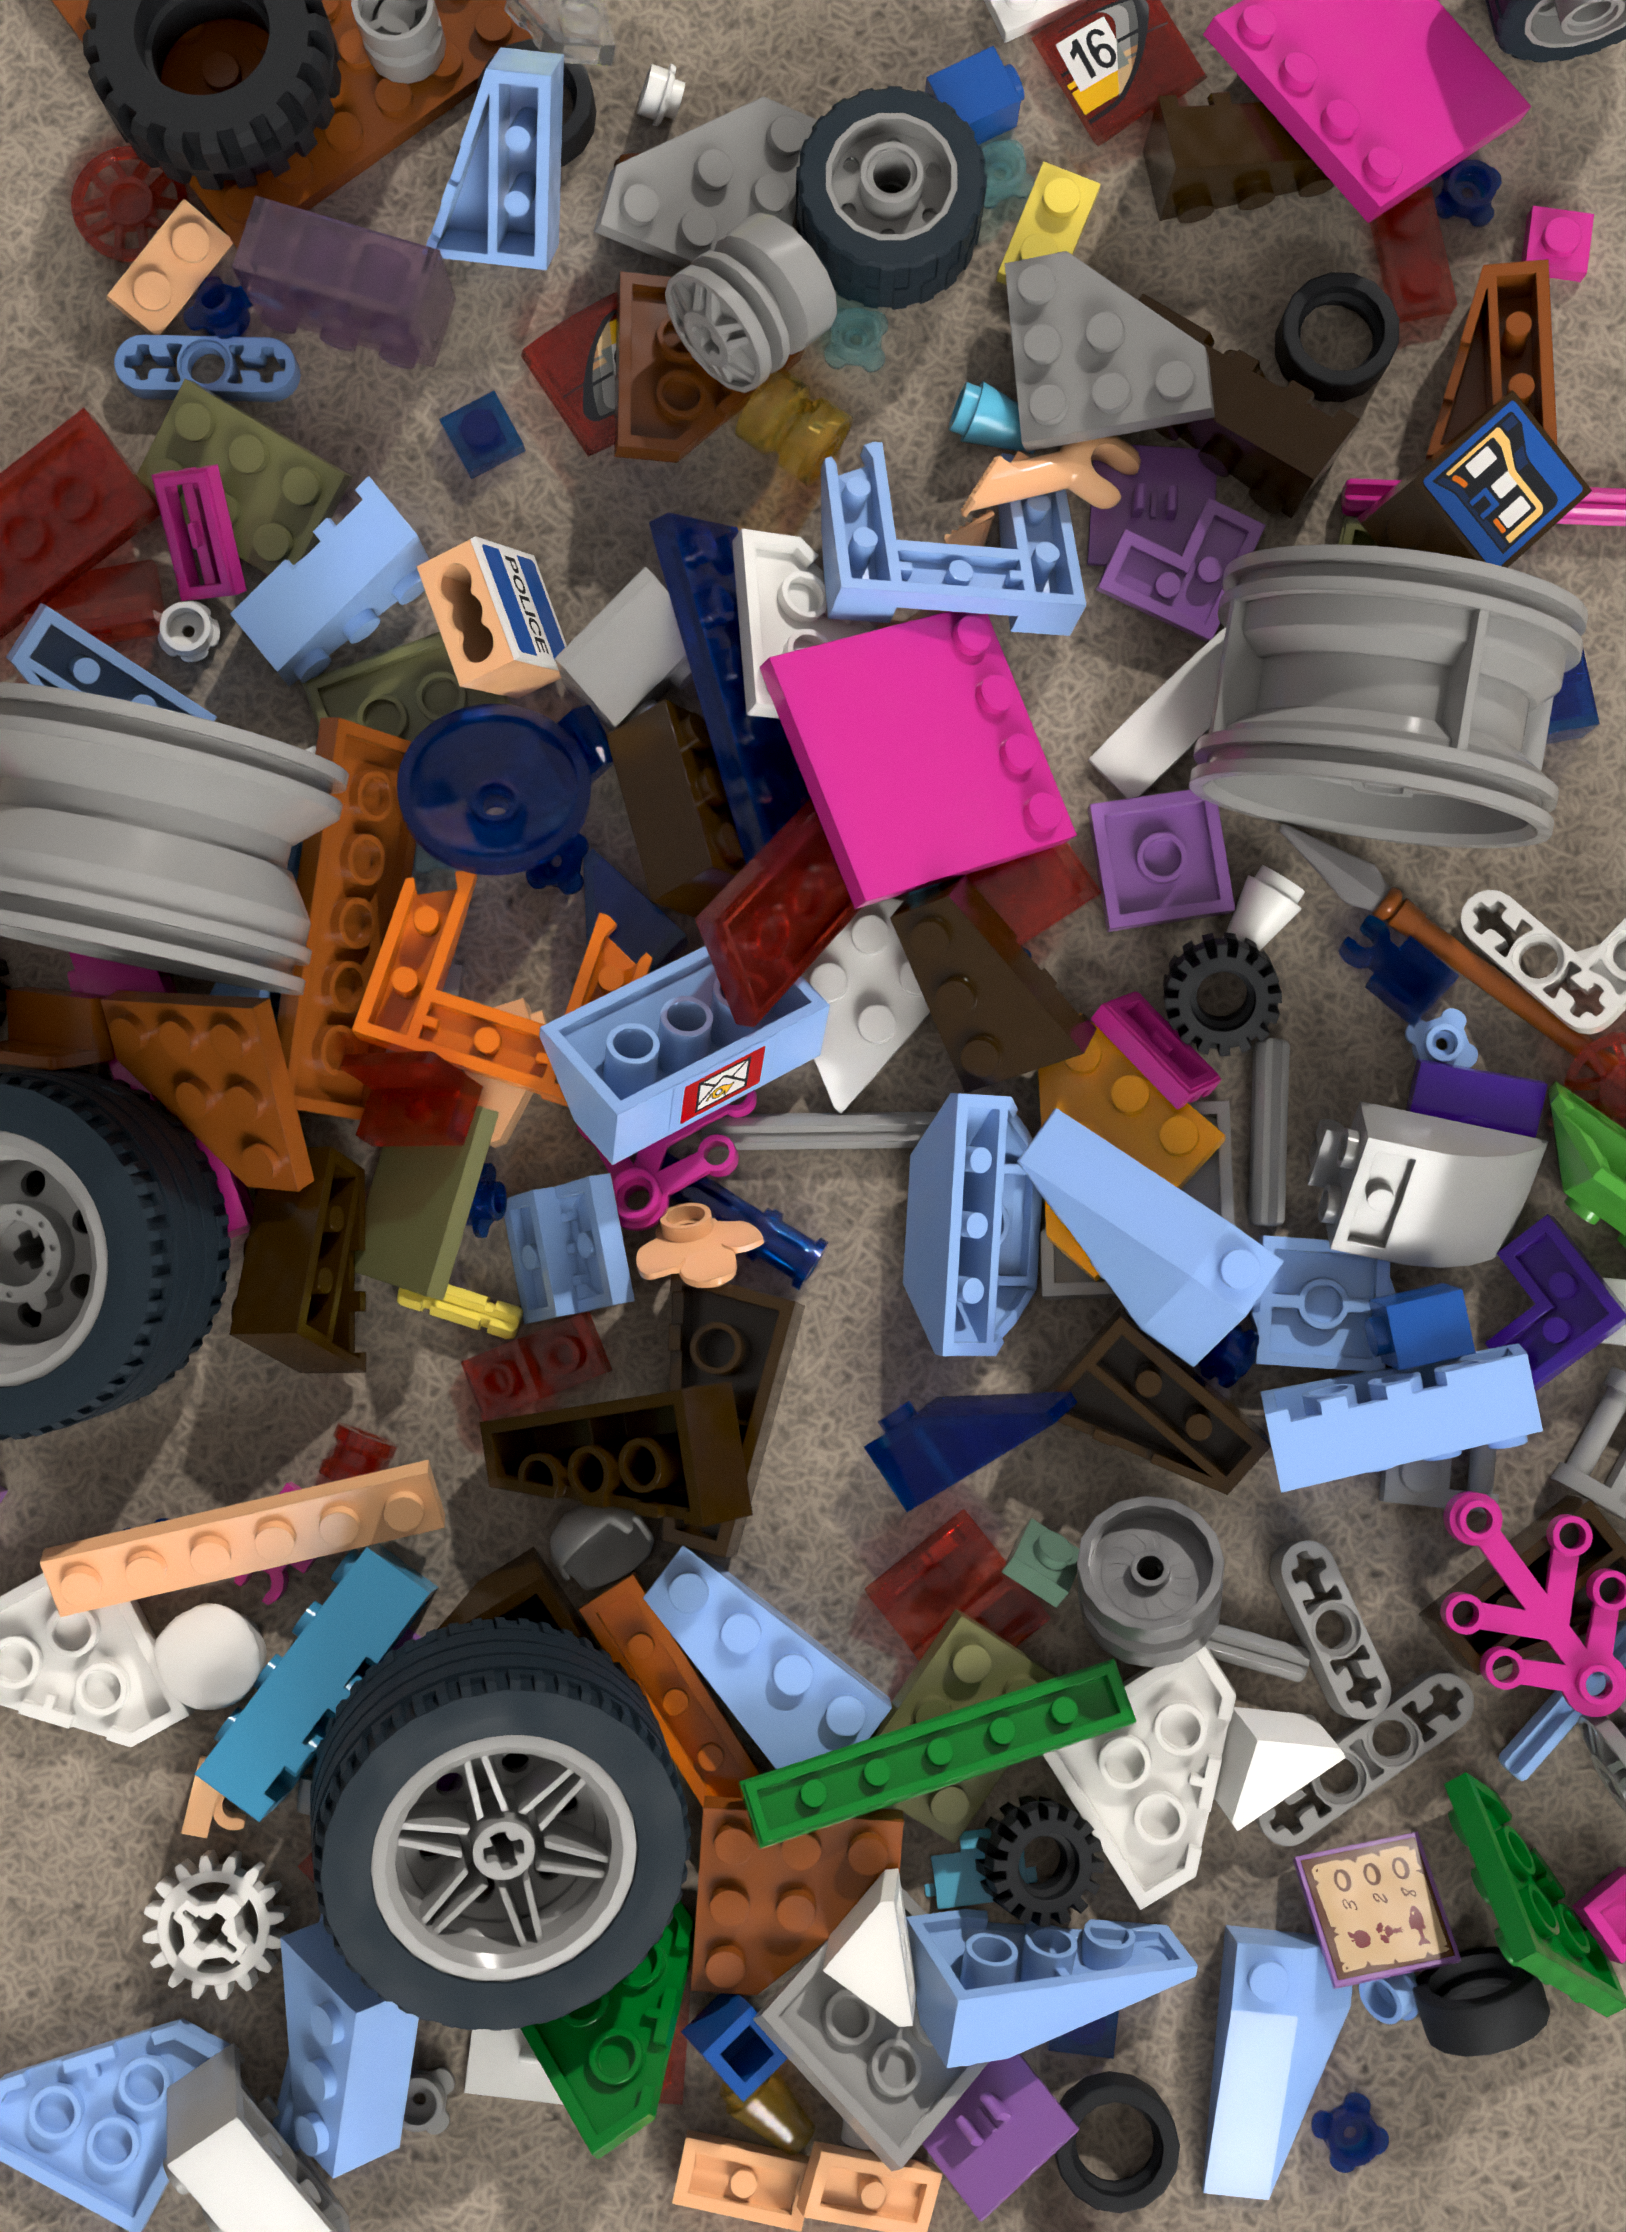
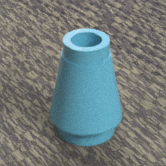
M984 381L979 386L965 382L954 406L948 430L960 434L961 442L1027 452L1021 441L1018 402ZM1034 450V451H1029V452H1027V453L1033 454V453L1035 452V450Z

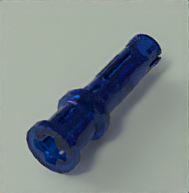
M667 1150L661 1170L680 1161V1159ZM707 1176L670 1196V1199L678 1204L700 1203L706 1205L711 1210L712 1218H715L717 1221H744L755 1226L761 1232L764 1244L744 1252L745 1257L752 1262L761 1259L791 1278V1286L798 1291L807 1282L830 1243L822 1237L816 1241L783 1221L784 1213L778 1209L772 1210L767 1208L763 1212Z

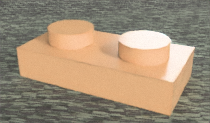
M183 199L108 293L106 300L149 335H162L229 251L233 242L227 234L188 201Z
M687 2129L672 2204L801 2232L804 2217L796 2205L810 2156Z
M814 2141L796 2207L805 2218L884 2232H927L943 2173L934 2163L909 2159L902 2169L891 2171L874 2152Z

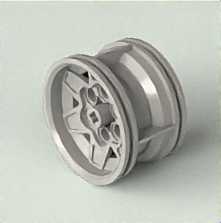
M1329 544L1277 547L1245 554L1234 559L1226 566L1222 582L1225 593L1221 595L1217 612L1218 620L1226 628L1209 734L1201 736L1195 744L1193 757L1198 766L1192 769L1189 780V788L1195 795L1222 808L1279 824L1402 844L1454 848H1513L1539 844L1551 838L1554 819L1549 812L1553 811L1557 806L1559 789L1541 770L1553 698L1561 690L1564 672L1575 668L1582 656L1583 640L1581 636L1586 630L1588 610L1580 599L1551 582L1517 570L1468 558L1392 547Z

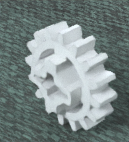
M208 1850L200 1857L199 1869L189 1858L183 1860L175 1867L178 1880L165 1876L155 1887L159 1895L165 1900H153L145 1907L144 1914L158 1921V1925L150 1928L142 1935L143 1942L159 1943L161 1951L150 1962L152 1967L158 1968L169 1963L174 1971L170 1976L168 1985L174 1988L185 1978L193 1981L191 1990L192 1998L199 1999L206 1992L209 1985H214L219 2000H225L233 1992L235 1980L246 1992L252 1989L259 1981L256 1969L269 1973L278 1962L274 1953L268 1948H281L280 1937L288 1934L281 1929L275 1928L276 1924L285 1920L290 1914V1906H274L272 1898L283 1887L281 1882H271L264 1886L259 1878L263 1874L265 1864L260 1861L248 1871L242 1869V1853L235 1850L228 1856L224 1864H219L215 1850ZM208 1882H220L230 1885L226 1891L209 1893L203 1887L199 1889L195 1887ZM249 1901H251L257 1914L258 1929L250 1924ZM216 1913L222 1915L226 1920L222 1926V1932L218 1936L213 1935L207 1929L211 1924V1917ZM176 1922L182 1925L185 1946L182 1945L179 1939ZM224 1957L232 1964L213 1966L204 1962L207 1959Z

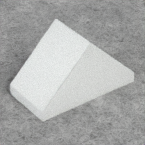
M1234 1707L1222 1752V1763L1214 1800L1235 1829L1239 1831L1346 1757L1341 1748L1313 1715Z
M886 1869L829 1936L823 1971L898 2027L913 2026L917 1988L899 1869Z

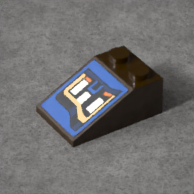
M1511 390L1359 515L1357 520L1379 547L1446 554L1508 568L1592 490L1517 394Z

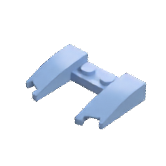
M871 442L865 444L860 454L865 467L838 475L837 464L831 456L824 458L821 466V533L828 619L890 623L896 608L1007 615L1009 616L1011 632L1071 635L1086 607V599L1066 489L998 505L1001 548L896 540L883 443ZM1001 454L1008 462H1011L1015 457L1012 454Z

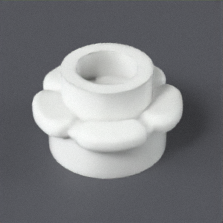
M651 64L643 84L637 114L653 119V126L660 125L664 117L675 120L681 104L685 82L675 79L676 66L670 64L668 69Z
M197 601L178 602L168 607L162 613L159 619L160 633L158 634V641L161 648L169 656H180L184 662L188 663L198 662L208 656L210 647H215L218 644L221 634L220 625L217 620L211 618V611L206 605ZM189 626L193 627L195 630L194 635L185 637L183 630Z

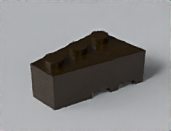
M1230 92L1211 93L1207 98L1209 105L1179 107L1177 95L1158 96L1143 155L1159 221L1177 217L1180 223H1193L1207 218L1214 212V209L1238 205L1240 210H1254L1269 204L1275 196L1298 192L1300 197L1308 198L1321 195L1334 187L1332 181L1262 102L1232 104Z
M331 1146L306 1147L314 1176L312 1183L299 1192L255 1188L256 1200L249 1236L244 1243V1261L237 1297L232 1305V1323L229 1335L299 1373H366V1352H355V1312H366V1291H355V1251H365V1169Z
M1121 1307L1115 1311L1056 1378L1035 1405L1034 1414L1052 1422L1055 1420L1092 1436L1094 1440L1124 1449L1150 1460V1463L1226 1495L1235 1488L1271 1447L1267 1434L1180 1358L1139 1330Z

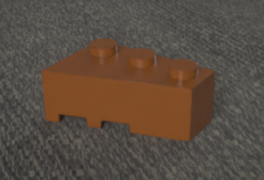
M1549 259L1483 265L1426 460L1511 390L1517 394L1557 445Z

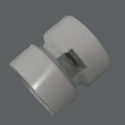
M435 0L351 1L355 21L363 39L369 61L381 76L392 82L410 84L426 79L438 69L445 56L446 39Z

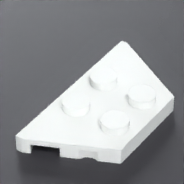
M890 898L858 909L853 908L798 970L800 975L830 1005L821 1054L813 1060L826 1087L832 1106L840 1114L846 1111L930 1014V1010L890 920L892 914L903 902L897 899Z

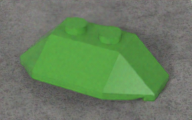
M1555 1080L1547 1091L1563 1192L1568 1195L1564 1202L1573 1212L1587 1222L1596 1225L1602 1219L1620 1231L1621 1234L1617 1237V1240L1626 1248V1129Z

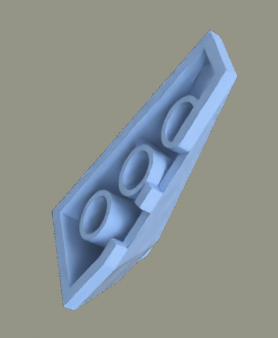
M1057 1108L1052 1111L1017 1161L1061 1223L1066 1225L1082 1247L1100 1277L1105 1279L1124 1305L1125 1311L1137 1328L1191 1367H1195L1247 1316L1284 1262L1235 1225Z
M1225 1925L1202 2185L1203 2193L1269 2200L1351 2007L1352 1985L1333 1989L1316 1934Z

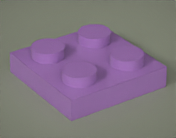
M1190 789L1089 805L1087 811L1107 932L1226 915L1235 911L1217 805L1201 799Z

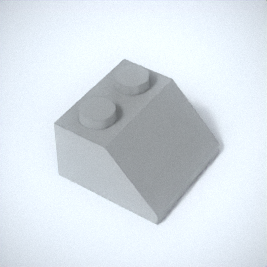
M644 567L557 655L555 662L566 690L612 732L658 704L657 702L674 685L680 690L688 686L705 666L706 662L701 657L706 653V646L702 633L648 568Z

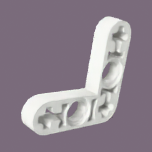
M1486 890L1478 892L1468 899L1462 909L1460 920L1463 931L1470 942L1566 1026L1583 1034L1602 1032L1626 1010V972L1621 970L1614 962L1616 949L1621 943L1626 941V918L1584 960L1505 893L1496 890ZM1500 907L1505 909L1501 916L1503 922L1517 937L1523 926L1531 929V931L1515 941L1507 957L1499 953L1508 947L1507 941L1492 929H1488L1482 935L1477 932L1481 927V923L1476 915L1482 909H1486L1490 913L1496 912ZM1544 945L1556 952L1558 956L1557 967L1547 977L1540 979L1531 978L1521 970V958L1529 948ZM1574 966L1580 972L1570 977L1572 984L1587 995L1593 993L1596 989L1603 992L1599 998L1603 1011L1597 1017L1592 1013L1585 1012L1578 1018L1573 1015L1577 1005L1573 997L1563 988L1559 989L1554 999L1546 993L1562 984L1570 968Z

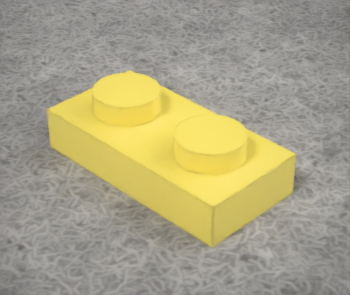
M1043 161L999 268L996 281L1007 285L1005 263L1063 251L1073 255L1098 196L1101 184Z

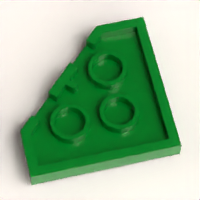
M1466 1772L1445 1783V1789L1453 1806V1809L1448 1812L1449 1821L1461 1842L1469 1847L1476 1867L1471 1869V1877L1481 1897L1487 1904L1492 1906L1499 1927L1494 1930L1495 1939L1506 1960L1512 1966H1519L1538 1977L1543 1984L1552 1985L1564 1992L1574 2002H1581L1606 2018L1625 2009L1626 1997L1611 1961L1587 1927H1582L1572 1910L1564 1903L1559 1904L1558 1900L1565 1897L1566 1891L1537 1849L1528 1850L1519 1834L1512 1827L1504 1825V1823L1512 1819V1814L1498 1793Z
M681 1899L679 1903L674 1905L672 1910L673 1918L670 1924L664 1928L663 1936L658 1943L650 1948L648 1956L642 1963L637 1965L632 1971L633 1973L614 1985L612 1990L594 2002L582 2006L563 2017L520 2028L589 2151L598 2160L652 2122L656 2117L694 1947L695 1921Z

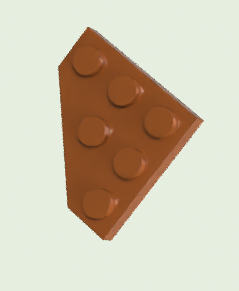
M117 990L101 999L117 1060L152 1095L166 1106L174 1116H177L183 1122V1125L247 1187L299 1192L314 1181L270 998Z
M705 1796L691 1991L757 1996L827 1941L831 1933L884 1870L898 1868L900 1873L904 1825L903 1810L882 1808L758 1850L743 1799Z

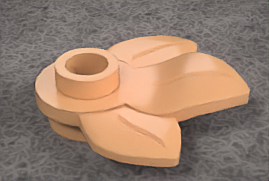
M700 1203L677 1204L669 1207L667 1213L660 1219L661 1224L656 1229V1238L638 1249L636 1255L637 1270L640 1276L647 1280H655L670 1274L679 1273L681 1279L690 1286L696 1288L719 1287L736 1275L737 1260L735 1254L764 1244L763 1236L755 1226L748 1222L717 1221L712 1217L711 1210L706 1205Z

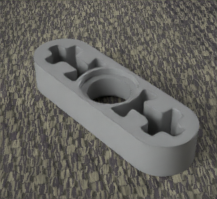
M1299 1540L1284 1543L1274 1552L1271 1558V1580L1301 1646L1307 1648L1310 1652V1665L1326 1701L1337 1714L1343 1717L1368 1720L1379 1716L1386 1709L1391 1698L1390 1680L1334 1557L1324 1545L1316 1541ZM1296 1555L1300 1559L1313 1560L1315 1568L1307 1573L1308 1581L1314 1593L1329 1592L1330 1599L1317 1600L1304 1607L1303 1600L1315 1599L1306 1581H1294L1291 1571L1299 1566ZM1332 1610L1341 1617L1345 1631L1342 1641L1337 1646L1329 1649L1318 1640L1316 1623L1324 1612ZM1355 1652L1357 1653V1658L1347 1659L1345 1662L1355 1678L1368 1680L1369 1687L1361 1692L1364 1703L1347 1698L1346 1691L1354 1686L1347 1667H1332L1330 1664L1331 1660L1344 1659Z

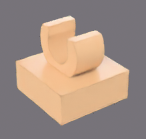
M200 1755L197 1770L208 1756ZM195 1775L181 1834L207 1838L212 1817L224 1829L240 1830L244 1828L246 1815L227 1810L223 1802L225 1797Z

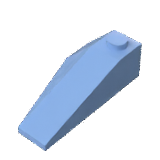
M971 1909L906 1917L917 1988L916 2002L920 2025L946 2068L971 2066L977 2063L1011 2058L1196 1977L1198 1968L1197 1963L1167 1925L1090 1919L1085 1924L1084 1929L1060 1928L1050 1925V1927H1039L1032 1921L1029 1924L1024 1922V1925L988 1922L987 1911Z

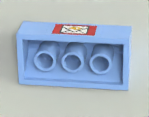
M751 923L541 1026L539 1036L573 1120L608 1161L614 1165L820 1056L830 1005Z

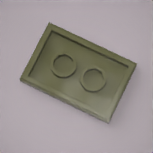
M440 632L311 678L309 681L302 683L318 728L320 718L339 717L429 747L426 772L523 737L509 697L459 686Z
M401 1086L365 1205V1251H355L356 1273L426 1297L439 1300L444 1299L499 1112Z

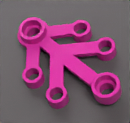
M755 1090L748 1093L745 1101L741 1104H727L638 1151L634 1165L629 1157L612 1165L577 1125L579 1133L587 1143L595 1147L607 1171L611 1173L619 1221L622 1228L631 1231H643L654 1227L667 1213L671 1195L708 1174L714 1177H724L735 1170L739 1161L738 1151L733 1142L721 1134L706 1137L700 1143L698 1152L662 1170L661 1168L668 1147L725 1115L740 1118L751 1113L757 1103ZM722 1146L729 1149V1156L724 1163L712 1165L707 1162V1156L713 1148ZM634 1192H648L649 1201L644 1208L633 1210L628 1207V1200Z
M1464 1491L1454 1495L1444 1509L1443 1520L1446 1530L1457 1541L1471 1546H1478L1523 1609L1484 1603L1468 1593L1454 1592L1448 1595L1441 1604L1440 1615L1442 1621L1449 1629L1465 1635L1473 1634L1481 1629L1546 1640L1562 1662L1554 1663L1522 1659L1515 1651L1506 1647L1496 1646L1488 1649L1480 1660V1672L1483 1678L1489 1684L1503 1690L1513 1689L1522 1684L1561 1691L1565 1701L1571 1708L1590 1717H1602L1616 1711L1626 1698V1670L1622 1663L1613 1656L1619 1610L1626 1607V1576L1621 1572L1607 1568L1596 1570L1589 1576L1586 1583V1593L1592 1602L1585 1645H1583L1569 1625L1579 1555L1589 1549L1593 1539L1590 1525L1584 1519L1569 1514L1558 1515L1550 1521L1546 1530V1537L1551 1550L1544 1591L1501 1532L1503 1517L1496 1501L1488 1495L1474 1491ZM1481 1507L1487 1516L1486 1525L1480 1531L1472 1532L1466 1523L1467 1514L1471 1509ZM1567 1523H1574L1579 1530L1578 1541L1571 1547H1565L1559 1537L1560 1530ZM1613 1577L1618 1583L1619 1591L1612 1601L1605 1602L1600 1596V1585L1605 1579ZM1468 1601L1473 1608V1617L1468 1623L1457 1625L1453 1619V1609L1459 1602ZM1508 1656L1512 1661L1513 1670L1509 1677L1497 1680L1493 1675V1664L1499 1657ZM1594 1672H1601L1606 1680L1604 1690L1598 1695H1590L1586 1689V1681Z

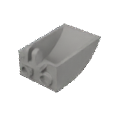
M1360 1101L1351 1129L1344 1128L1341 1123L1332 1119H1321L1316 1130L1317 1141L1312 1142L1308 1154L1311 1168L1307 1180L1308 1185L1324 1188L1319 1203L1318 1220L1326 1224L1330 1249L1411 1266L1437 1268L1471 1266L1494 1259L1498 1256L1497 1253L1511 1242L1549 1141Z

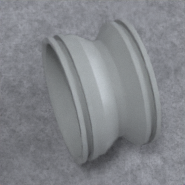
M0 682V936L180 976L268 992L303 995L306 981L294 976L293 973L295 965L308 966L310 964L312 950L307 948L306 945L311 921L294 875L291 871L287 870L291 847L340 820L343 804L331 794L346 791L349 774L336 763L307 750L200 717L80 691L32 684Z

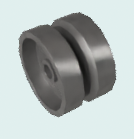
M1152 1496L1119 1501L1095 1517L1080 1542L1077 1560L1078 1600L1085 1628L1102 1650L1127 1664L1156 1668L1182 1662L1206 1645L1219 1624L1223 1592L1224 1557L1217 1534L1198 1512L1176 1500Z

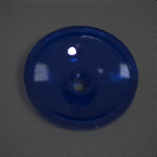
M493 703L479 704L458 709L442 716L427 726L414 739L400 764L397 778V795L401 816L409 833L435 859L450 867L468 873L495 876L510 875L536 868L548 862L565 850L575 839L585 823L589 812L591 778L587 761L579 745L563 727L552 719L520 706ZM495 807L506 811L500 815L486 813L489 809Z

